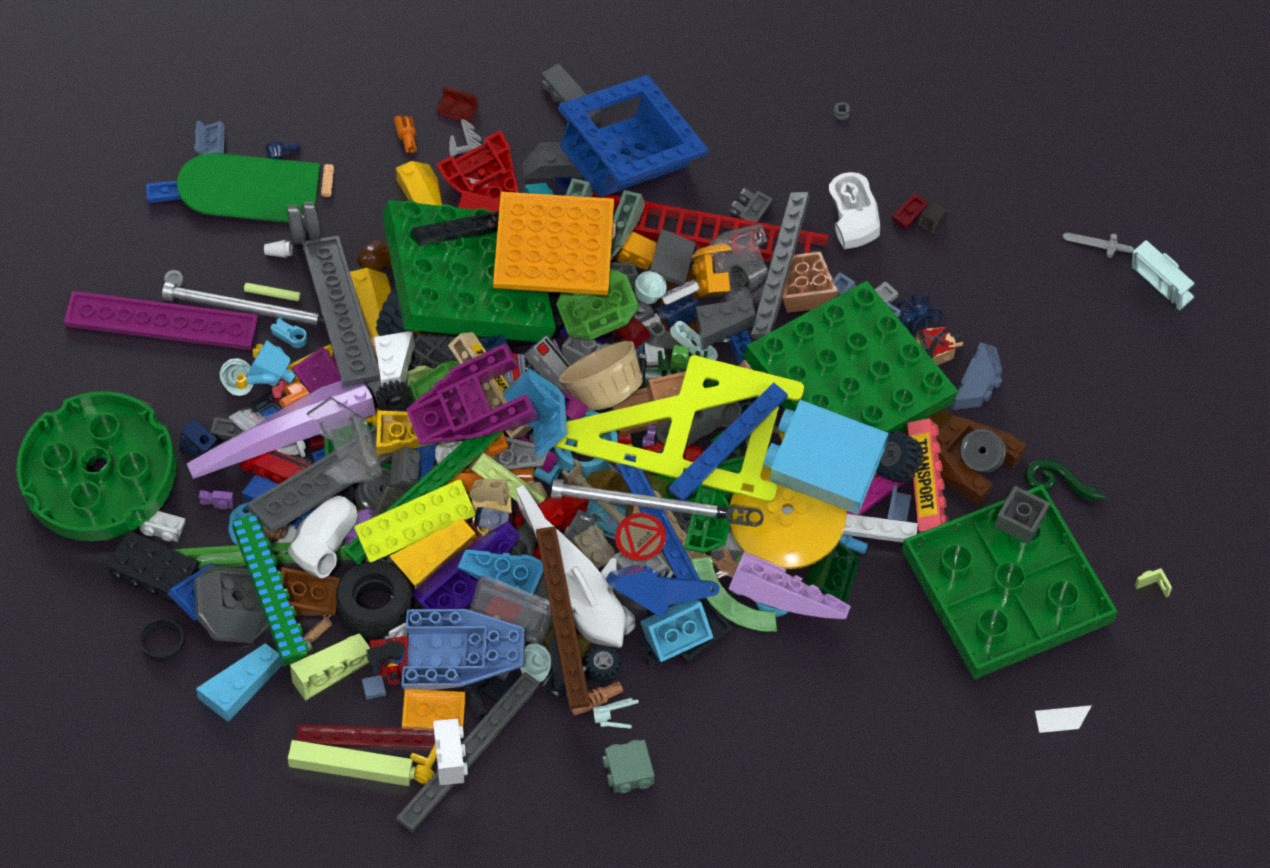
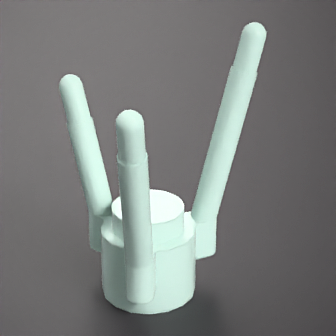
M628 698L605 706L593 707L595 723H600L601 727L610 726L630 729L632 726L629 724L607 722V720L611 719V710L637 704L639 701Z

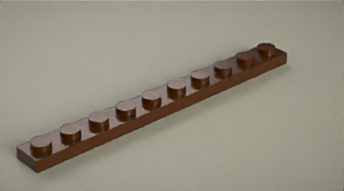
M556 526L536 529L569 709L589 707L588 691Z

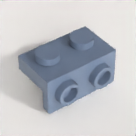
M201 121L196 122V143L194 149L197 154H224L225 125L222 121L206 126Z

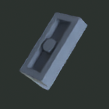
M894 485L887 519L907 522L911 495L897 493L898 485Z

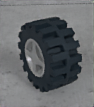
M597 645L595 649H590V653H587L585 661L587 675L591 676L593 681L597 679L598 683H601V681L608 683V680L612 682L614 677H618L621 670L620 654H617L616 649L612 650V647L608 646L607 648L605 645H602V647Z

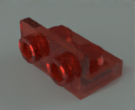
M444 86L442 90L443 96L436 108V113L458 120L464 119L471 123L478 107V97L472 93Z

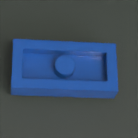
M177 181L146 184L148 203L181 200L177 189Z

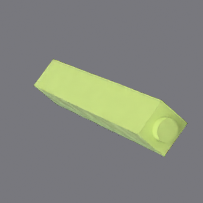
M295 740L291 742L288 755V764L292 768L409 786L410 780L414 779L416 767H413V759Z

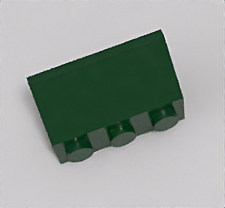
M839 541L827 556L811 564L805 584L808 586L813 584L819 588L823 595L830 594L847 603L860 557Z

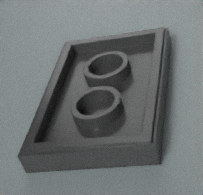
M661 229L649 271L657 272L664 280L677 285L685 284L695 242Z

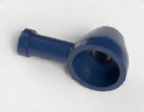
M274 141L265 146L271 159L281 160L284 151L301 150L300 142L283 144L281 141Z

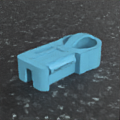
M282 317L276 320L277 324H272V334L292 347L301 348L307 344L308 337L303 328L287 324L283 321ZM295 335H303L304 338L298 340Z

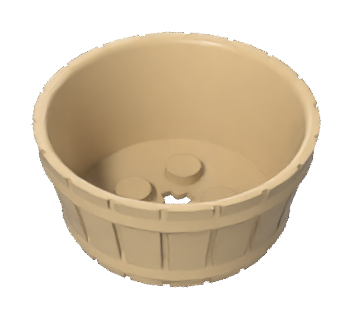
M622 341L602 347L580 358L561 373L559 381L571 396L588 406L586 411H594L612 407L627 399L640 387L643 382V375L640 371L634 343Z

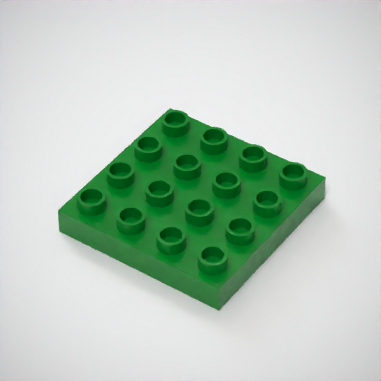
M388 200L382 218L404 330L458 335L473 332L475 336L492 337L503 334L505 339L538 342L545 336L551 339L556 327L547 291L493 288L498 231L419 246L411 234L414 227L491 213L493 211L483 208L476 210L457 208L447 204L440 206L421 204L411 200L405 202Z
M868 281L746 345L743 356L755 371L801 382L804 385V390L800 400L887 433L888 431L903 432L908 429V422L926 419L954 403L958 393L956 387ZM786 399L781 405L785 410L789 409L795 412L799 401Z
M1043 485L1027 491L1050 503L1047 515L1030 544L995 527L997 516L1007 499L904 539L902 552L974 680L1107 626L1115 621L1118 611Z

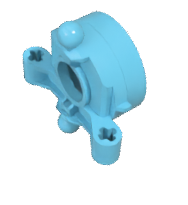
M586 411L582 418L597 415L600 413L595 411ZM616 431L603 433L599 436L601 439L617 443ZM568 439L566 441V445L575 446L578 443ZM552 447L550 451L557 455L558 459L550 473L548 474L536 468L534 476L549 485H553V480L557 479L561 470L565 469L569 473L574 468L573 461L575 459L570 450ZM594 458L589 462H580L585 479L592 472L612 469L608 461Z

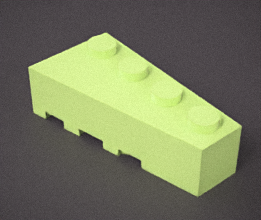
M360 633L350 636L346 640L291 664L292 682L306 701L369 663L366 650L371 648Z

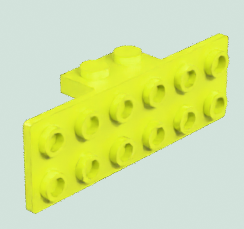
M459 479L354 526V529L368 561L373 562L404 547H408L461 519H469L475 516V511L463 483Z

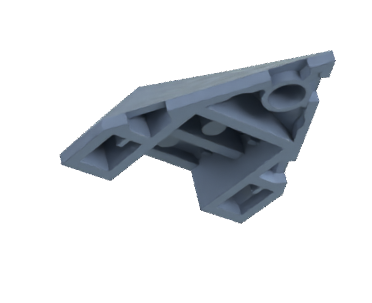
M980 342L975 357L972 358L961 381L962 386L958 390L954 403L951 405L953 410L981 406L984 401L987 402L990 399L994 387L997 389L1003 380L1001 378L1002 367L996 347Z

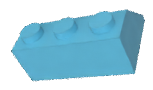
M698 600L679 603L668 608L663 618L655 614L640 621L645 637L660 662L714 638L702 603Z

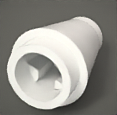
M281 240L265 244L264 253L269 256L287 258L292 256L293 253L292 242Z

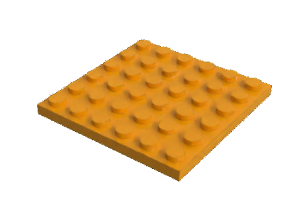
M501 192L493 288L608 295L614 199Z

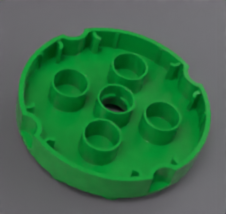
M99 391L70 397L63 400V405L59 410L55 412L46 411L31 426L22 441L16 470L18 484L28 507L45 527L70 539L107 541L126 534L128 530L133 531L157 513L168 498L173 487L177 462L175 449L166 426H163L158 421L153 409L134 397L122 393ZM98 459H105L107 461V465L101 471L88 472L86 469L88 466L95 464Z

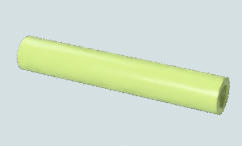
M245 283L244 292L297 302L301 298L300 292L252 283Z

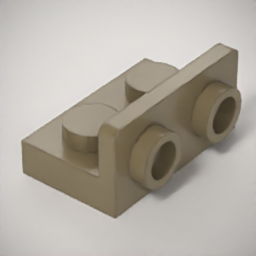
M596 524L571 539L572 543L597 569L608 563L616 555L613 546L607 542L602 529Z

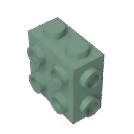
M632 740L627 744H613L605 748V756H602L604 768H608L607 781L609 787L613 786L614 793H627L631 789H645L654 785L655 775L645 740Z

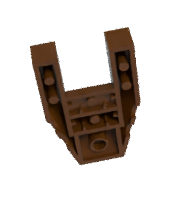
M942 410L926 418H930L938 426L939 435H936L941 448V453L938 456L943 467V471L940 474L944 484L977 507L990 495L993 483L971 469L963 461L961 445L964 438L972 431L978 429H986L996 433L1006 445V457L1003 463L1011 469L1024 457L1027 445L1009 433ZM908 429L901 432L909 436Z

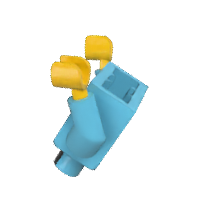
M266 340L264 345L258 344L256 349L252 350L253 357L256 359L250 367L247 377L244 374L237 376L236 387L244 389L247 387V383L249 385L269 384L276 386L280 378L291 383L296 374L287 369L290 358L283 352L281 347H276Z

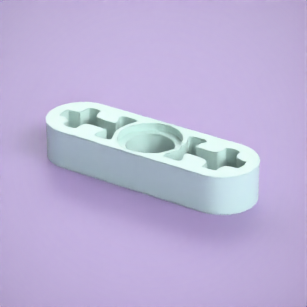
M678 321L670 328L672 337L684 347L690 348L689 351L693 355H696V351H700V357H703L704 351H707V359H717L718 354L715 348L709 345L707 349L702 350L699 335L684 322ZM691 339L695 341L697 347L692 344Z

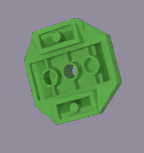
M610 269L608 295L561 292L556 304L569 337L592 340L625 326L640 308L627 275Z

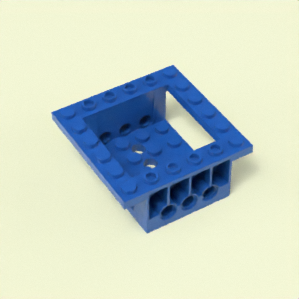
M649 75L561 103L558 107V110L568 121L560 148L586 181L590 182L591 187L599 197L688 167L689 161L705 156L709 151ZM641 96L635 117L598 129L587 115V113Z

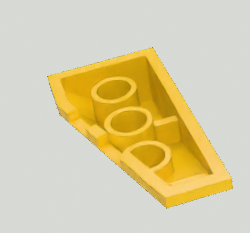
M410 161L396 167V181L408 200L421 204L442 205L438 179L429 164Z
M364 268L351 271L350 275L371 340L378 335L376 322L384 301L387 300V296L391 293V288L385 273Z

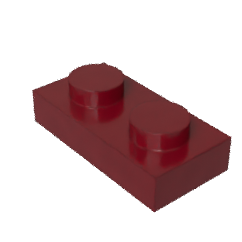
M914 193L892 215L891 220L906 230L928 208L929 203Z

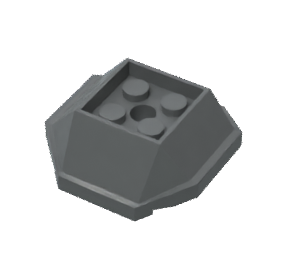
M211 566L194 580L196 618L209 632L213 640L253 643L268 628L247 569Z

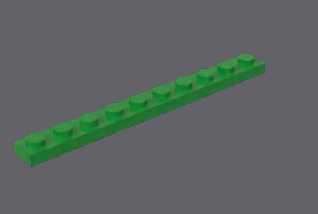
M501 432L465 439L387 511L447 485L502 435ZM358 537L343 549L345 554L357 565L366 558Z

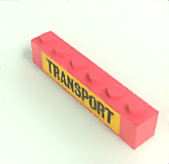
M930 418L908 422L909 436L919 442L923 449L921 452L924 453V457L921 458L923 464L919 466L920 471L919 473L916 472L913 478L919 533L948 522L947 515L944 512V508L947 506L946 499L942 493L945 486L940 474L943 471V467L938 456L941 453V448L936 435H939L937 424H934Z

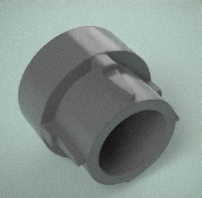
M760 259L750 262L741 261L730 269V278L733 286L739 293L744 295L757 290L766 281L768 276V269Z

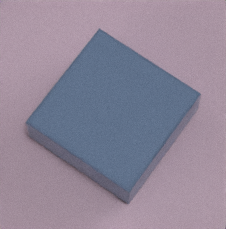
M382 675L362 679L366 700L386 696Z

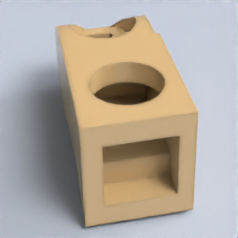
M478 479L473 483L470 490V498L473 501H497L499 506H506L510 496L506 479Z

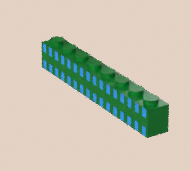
M252 514L233 520V532L284 667L306 658L309 647L307 641L302 640L301 634L303 632L300 623L295 621L296 612L294 606L289 605L288 600L290 597L287 588L283 589L281 584L283 577L281 572L276 570L275 565H277L275 555L270 554L268 549L270 548L269 539L264 537L262 533L264 526L258 521L257 516Z

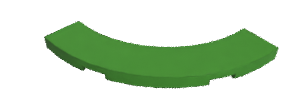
M712 557L692 558L693 567L700 580L713 581L719 586V592L715 596L707 597V600L719 613L732 622L746 628L766 632L777 631L776 611L756 610L738 602L721 585L714 570Z

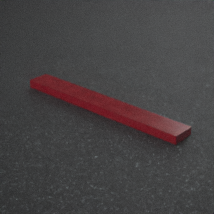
M297 724L296 741L332 747L431 751L435 744L434 729Z

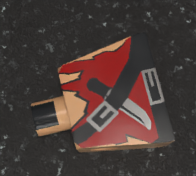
M946 327L917 330V342L936 365L952 360L955 348L963 346L961 335L951 337Z

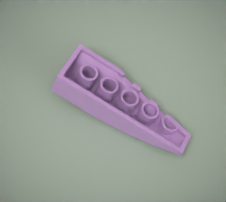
M744 551L729 590L734 591L738 595L749 597L755 602H761L789 612L823 618L846 619L851 606L830 594L823 595L819 588L813 584L808 586L802 583V578L797 575L794 577L785 573V568Z

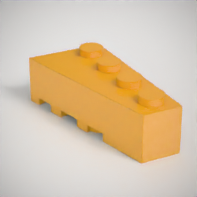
M631 232L624 245L612 259L623 263H634L636 267L648 270L652 262L656 242Z

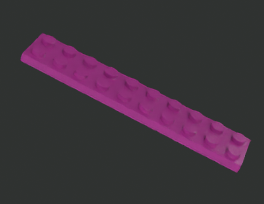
M72 291L64 325L73 328L251 350L258 315Z

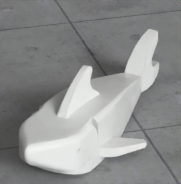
M524 485L516 489L518 506L523 517L533 529L535 536L536 529L552 527L553 525L545 519ZM556 529L576 628L589 642L621 648L626 626L625 612L612 591L614 588L605 580L610 571L616 570V559H610L600 573L594 564ZM549 600L537 603L539 610L551 615Z

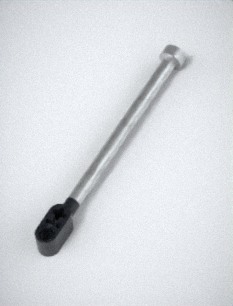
M168 281L165 282L162 291V299L167 301H173L174 298L325 326L322 314L179 288L176 283Z
M561 479L553 480L551 498L555 499L569 496L724 518L732 524L753 527L761 525L764 519L763 511L758 507L737 504L724 507L564 484V480ZM734 509H737L739 514H744V510H747L746 521H743L744 516H737V519H733V515L730 512L732 513ZM752 512H758L761 518L759 521L753 522L750 520L749 515Z

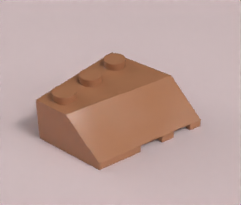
M821 251L794 255L783 294L787 313L813 310L834 299L839 294Z

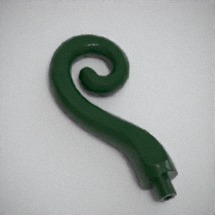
M1050 459L1036 460L1029 464L1025 470V479L1031 488L1043 485L1046 491L1050 490L1056 483L1055 475L1051 472L1054 471L1083 500L1096 503L1097 500H1105L1106 494L1100 493L1099 488L1082 483L1066 466ZM1047 469L1042 473L1047 482L1041 483L1035 479V473L1038 470Z

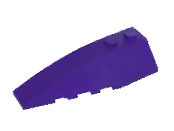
M509 521L505 522L454 556L415 589L412 594L425 609H464L476 597L475 594L479 588L485 585L479 579L458 569L465 550L488 551L494 554L508 553L519 539V533Z

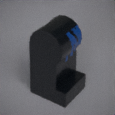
M398 641L366 650L373 675L381 673V667L392 663L400 664L405 660V647Z

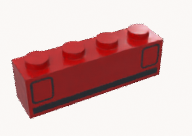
M276 450L239 462L240 468L243 471L252 472L261 478L266 477L277 484L282 483L310 466V464Z

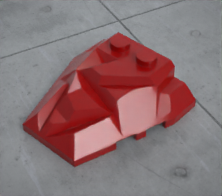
M501 130L484 138V144L456 159L450 156L436 164L445 181L461 195L464 190L500 199L501 192L519 193L510 146Z

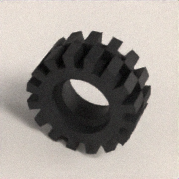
M390 380L388 385L385 382L383 387L379 386V391H376V400L381 411L407 412L406 409L412 404L409 386L405 385L404 382L399 384V380H395V383ZM391 396H401L397 401H387Z

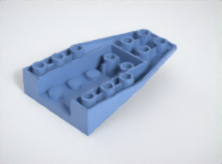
M467 609L407 610L406 630L409 636L407 666H403L402 687L404 691L405 689L437 690L462 687L523 667L524 627Z

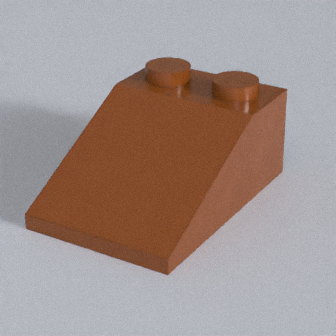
M281 567L280 572L283 577L281 584L283 589L287 588L290 597L288 602L290 606H294L296 616L336 614V589L340 578L333 576L318 578L308 574L306 571Z

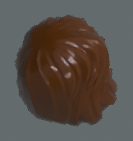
M374 239L364 247L357 258V263L361 266V269L369 268L379 272L384 267L392 269L388 244Z

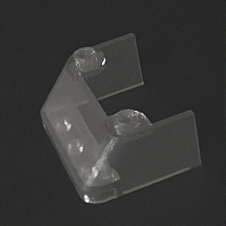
M331 396L307 412L308 417L320 424V433L324 438L332 440L338 461L323 470L326 475L343 485L376 480L382 475L368 425L361 415Z
M487 576L480 577L469 610L524 627L527 641L533 644L539 643L545 647L554 629L549 600Z

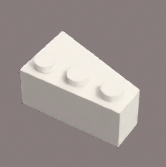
M413 331L375 337L382 387L385 382L388 385L390 380L395 383V380H399V384L401 382L406 383L408 367L411 364L412 352L415 349Z
M458 719L433 721L439 784L464 783V775H468L467 763H463L462 758L466 756L465 744H461L460 738H464L463 726H459Z

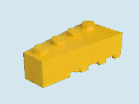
M378 411L377 456L393 453L405 446L418 448L443 443L420 444L407 412Z
M461 519L390 555V558L414 586L418 588L438 569L477 538V535Z

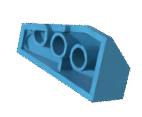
M465 550L458 565V569L502 593L531 605L544 573L541 560L530 555L517 556L510 555V553L494 554L488 551Z

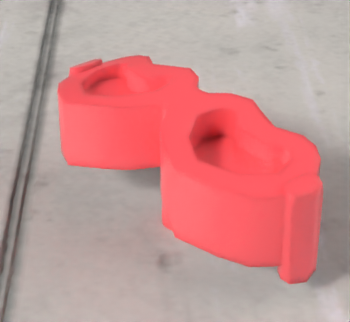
M280 378L278 386L272 388V395L275 398L282 397L284 386L290 383Z

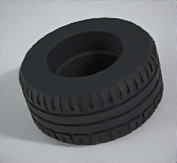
M373 561L356 565L344 574L336 589L337 608L342 623L352 633L356 635L360 633L364 638L376 639L389 636V631L406 623L407 610H413L412 590L409 580L402 570L390 563ZM372 590H382L392 595L391 601L379 609H366L356 603L364 593Z

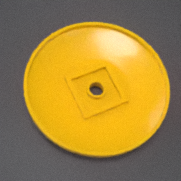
M763 465L760 478L771 482V468ZM776 484L777 492L775 499L771 502H765L741 494H733L730 506L737 504L758 507L764 514L762 524L757 527L730 523L732 534L740 548L747 553L785 569L802 568L818 562L835 548L843 535L847 510ZM743 485L741 490L753 492L754 487ZM784 507H791L793 511L790 514H785L782 512V509ZM734 509L733 519H737V516H744L743 521H746L747 510H744V514H739L738 510ZM752 512L749 518L751 521L757 522L761 516L758 512Z

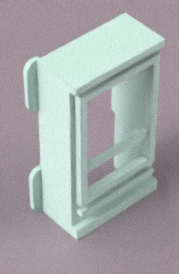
M1147 240L1133 251L1132 268L1168 300L1171 299V303H1175L1179 311L1194 298L1188 291L1194 285V282L1178 269L1179 265L1166 253L1162 255Z

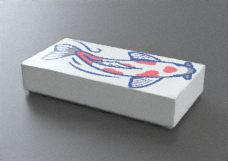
M691 280L665 292V295L661 298L667 305L699 290V287L695 280Z

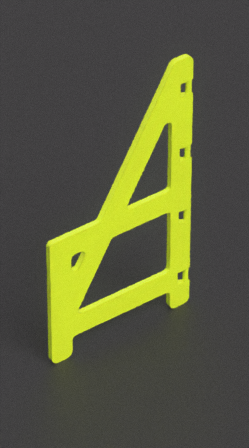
M692 355L689 359L679 395L566 422L567 435L553 447L677 479L684 469L686 470L693 463L684 460L683 453L696 411L759 397L773 382L788 394L787 399L799 401L802 398L804 385L798 381ZM705 379L717 381L719 385L704 388L703 382ZM779 407L751 434L741 472L733 473L717 468L701 485L749 496L765 502L773 501L777 492V486L772 482L762 480L760 475ZM666 418L672 420L663 453H655L604 440L599 437L603 433ZM567 439L578 442L577 447L566 445ZM625 454L636 457V462L625 460ZM742 486L754 487L753 492L741 490Z

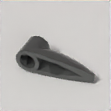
M652 322L649 325L648 332L651 337L646 341L647 344L666 349H673L674 345L683 346L672 337L669 331L665 330L662 323Z

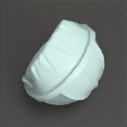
M645 271L637 277L635 293L641 302L652 304L665 295L666 281L657 272Z
M239 358L229 359L223 364L220 370V379L230 393L241 396L250 392L253 384L249 385L247 383V387L244 389L236 387L237 376L244 374L247 377L251 367L246 361Z
M537 643L529 644L524 648L523 667L520 668L522 674L524 672L539 683L546 679L551 669V655L544 646Z

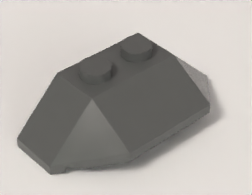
M540 142L522 162L523 179L576 178L583 176L560 148L561 142Z

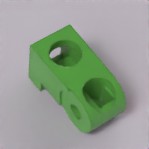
M674 345L670 367L687 368L690 359V348Z

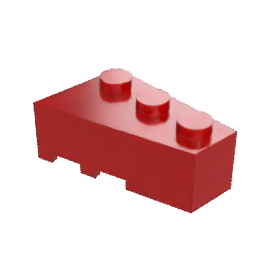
M562 496L561 499L550 497L537 505L545 519L553 526H556V529L561 532L571 524L579 509L583 512L589 510L591 500Z

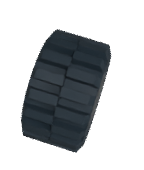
M888 431L887 445L876 470L877 474L897 483L907 482L909 478L913 479L915 473L920 471L919 466L923 464V461H921V458L924 457V453L921 452L923 450L922 446L911 436L899 431Z

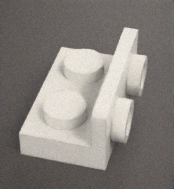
M157 511L153 517L140 526V530L147 536L154 535L161 537L165 541L178 542L186 520L185 518Z

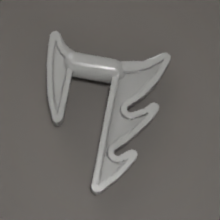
M464 119L461 120V125L467 145L457 147L454 136L451 135L449 152L453 158L457 154L467 153L481 146L479 143L481 142V137L473 132L474 126Z

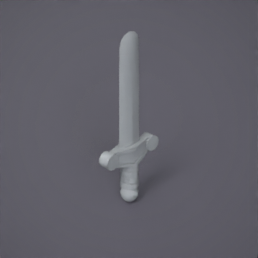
M1073 233L1063 234V238L1067 241L1108 249L1106 254L1108 258H1111L1115 251L1128 253L1134 251L1132 246L1119 244L1116 234H1111L1110 241Z

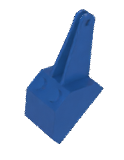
M633 565L610 571L605 579L610 586L663 618L670 605L715 596L719 592V586L713 581L658 577L659 573L646 565L643 568L639 565Z

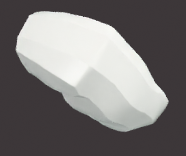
M849 172L835 177L829 184V192L838 210L839 221L835 223L837 238L843 249L866 245L880 235L878 206L870 190L869 182L866 177L859 173Z
M341 496L329 498L321 503L300 522L295 537L288 548L291 558L310 575L318 578L329 576L337 562L335 552L340 547L345 536L356 524L358 517L356 506Z

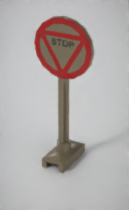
M577 459L573 461L574 468L569 473L565 469L562 471L564 484L593 488L586 482L581 463ZM594 500L619 523L616 529L615 540L618 550L624 557L632 561L643 562L651 560L660 554L665 546L666 533L663 524L658 518L641 512L624 517L609 502Z

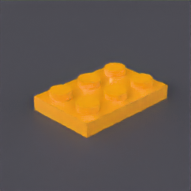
M405 689L402 728L434 729L433 721L458 719L459 726H463L465 692Z

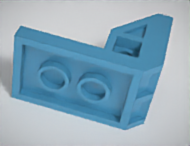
M529 368L503 391V395L507 402L525 394L532 400L539 418L527 424L534 428L535 454L542 457L567 435L565 397L557 386Z

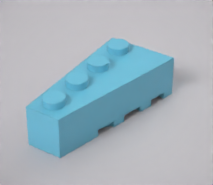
M267 644L260 646L197 687L198 699L229 722L282 666L279 654Z

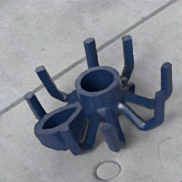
M916 292L912 294L915 307L909 300H901L899 302L898 309H900L903 303H907L912 309H901V314L905 311L907 313H904L900 319L905 327L913 323L910 330L912 335L917 323L925 322L924 329H928L929 321L926 318L938 320V326H942L941 319L938 316L928 315L936 310H939L941 316L943 315L942 307L931 309L930 306L927 307L928 304L924 305L925 300H929L928 293L923 295L919 305Z

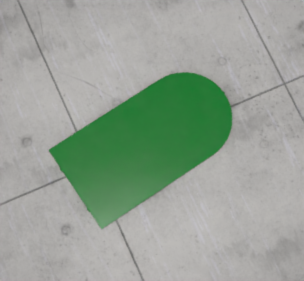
M220 153L202 154L194 157L182 167L176 180L177 189L182 201L194 211L202 214L289 223L286 206L296 204L301 215L303 202L313 201L315 207L320 164Z

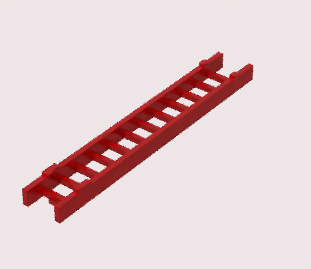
M593 192V198L614 199L613 210H617L621 197L612 195L599 197L596 192ZM644 201L645 206L640 226H635L632 231L649 240L657 241L659 232L663 229L665 218L679 219L676 233H671L695 242L694 248L701 249L708 246L726 244L732 250L720 253L740 257L752 255L754 259L771 262L774 251H771L774 237L778 238L781 226ZM647 214L661 216L658 230L645 227ZM683 221L697 223L694 236L681 234ZM702 224L715 226L712 239L699 237ZM720 227L733 229L730 243L717 241ZM738 230L751 233L749 246L735 244ZM801 230L798 242L806 244L805 254L809 253L811 244L827 247L829 235ZM756 234L770 236L767 250L753 247ZM750 247V249H747L748 254L743 255L741 249Z

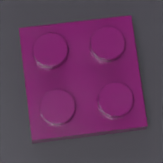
M321 347L292 368L309 393L341 381L337 365L324 347Z

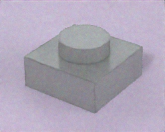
M886 281L875 289L884 302L891 303L898 297V292Z

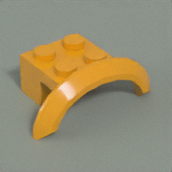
M726 244L708 246L697 250L690 257V260L694 262L693 274L696 275V282L699 290L695 291L698 293V298L719 297L730 291L728 272L713 273V259L711 256L714 253L731 251L730 246Z

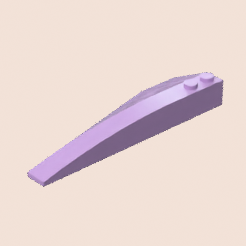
M338 381L321 387L187 463V467L194 479L376 414L373 398L364 383L343 387L342 382Z

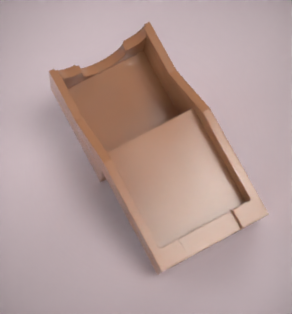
M686 371L650 379L647 388L635 390L627 399L610 407L611 410L614 411L679 395ZM666 418L617 430L618 436L648 430V425L659 427L671 421V419Z

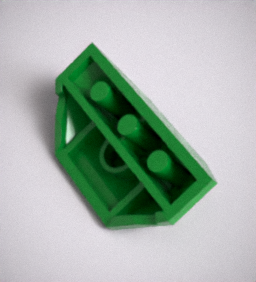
M703 485L698 487L696 503L730 507L721 490ZM692 514L684 549L704 554L725 546L730 522L724 518Z

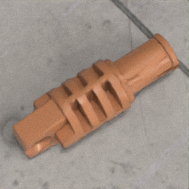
M619 681L604 688L597 687L591 690V692L588 691L589 707L571 709L574 715L590 711L593 707L607 703L609 698L623 693V688Z

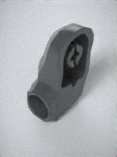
M739 402L696 411L685 447L705 438L716 428L729 427L741 415L742 408ZM672 420L656 429L657 438L663 445L666 444Z

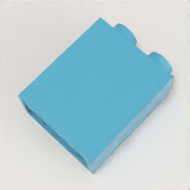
M800 400L795 412L786 409L783 413L778 431L786 434L781 446L771 443L765 456L763 465L771 468L770 481L858 515L886 448L888 433Z

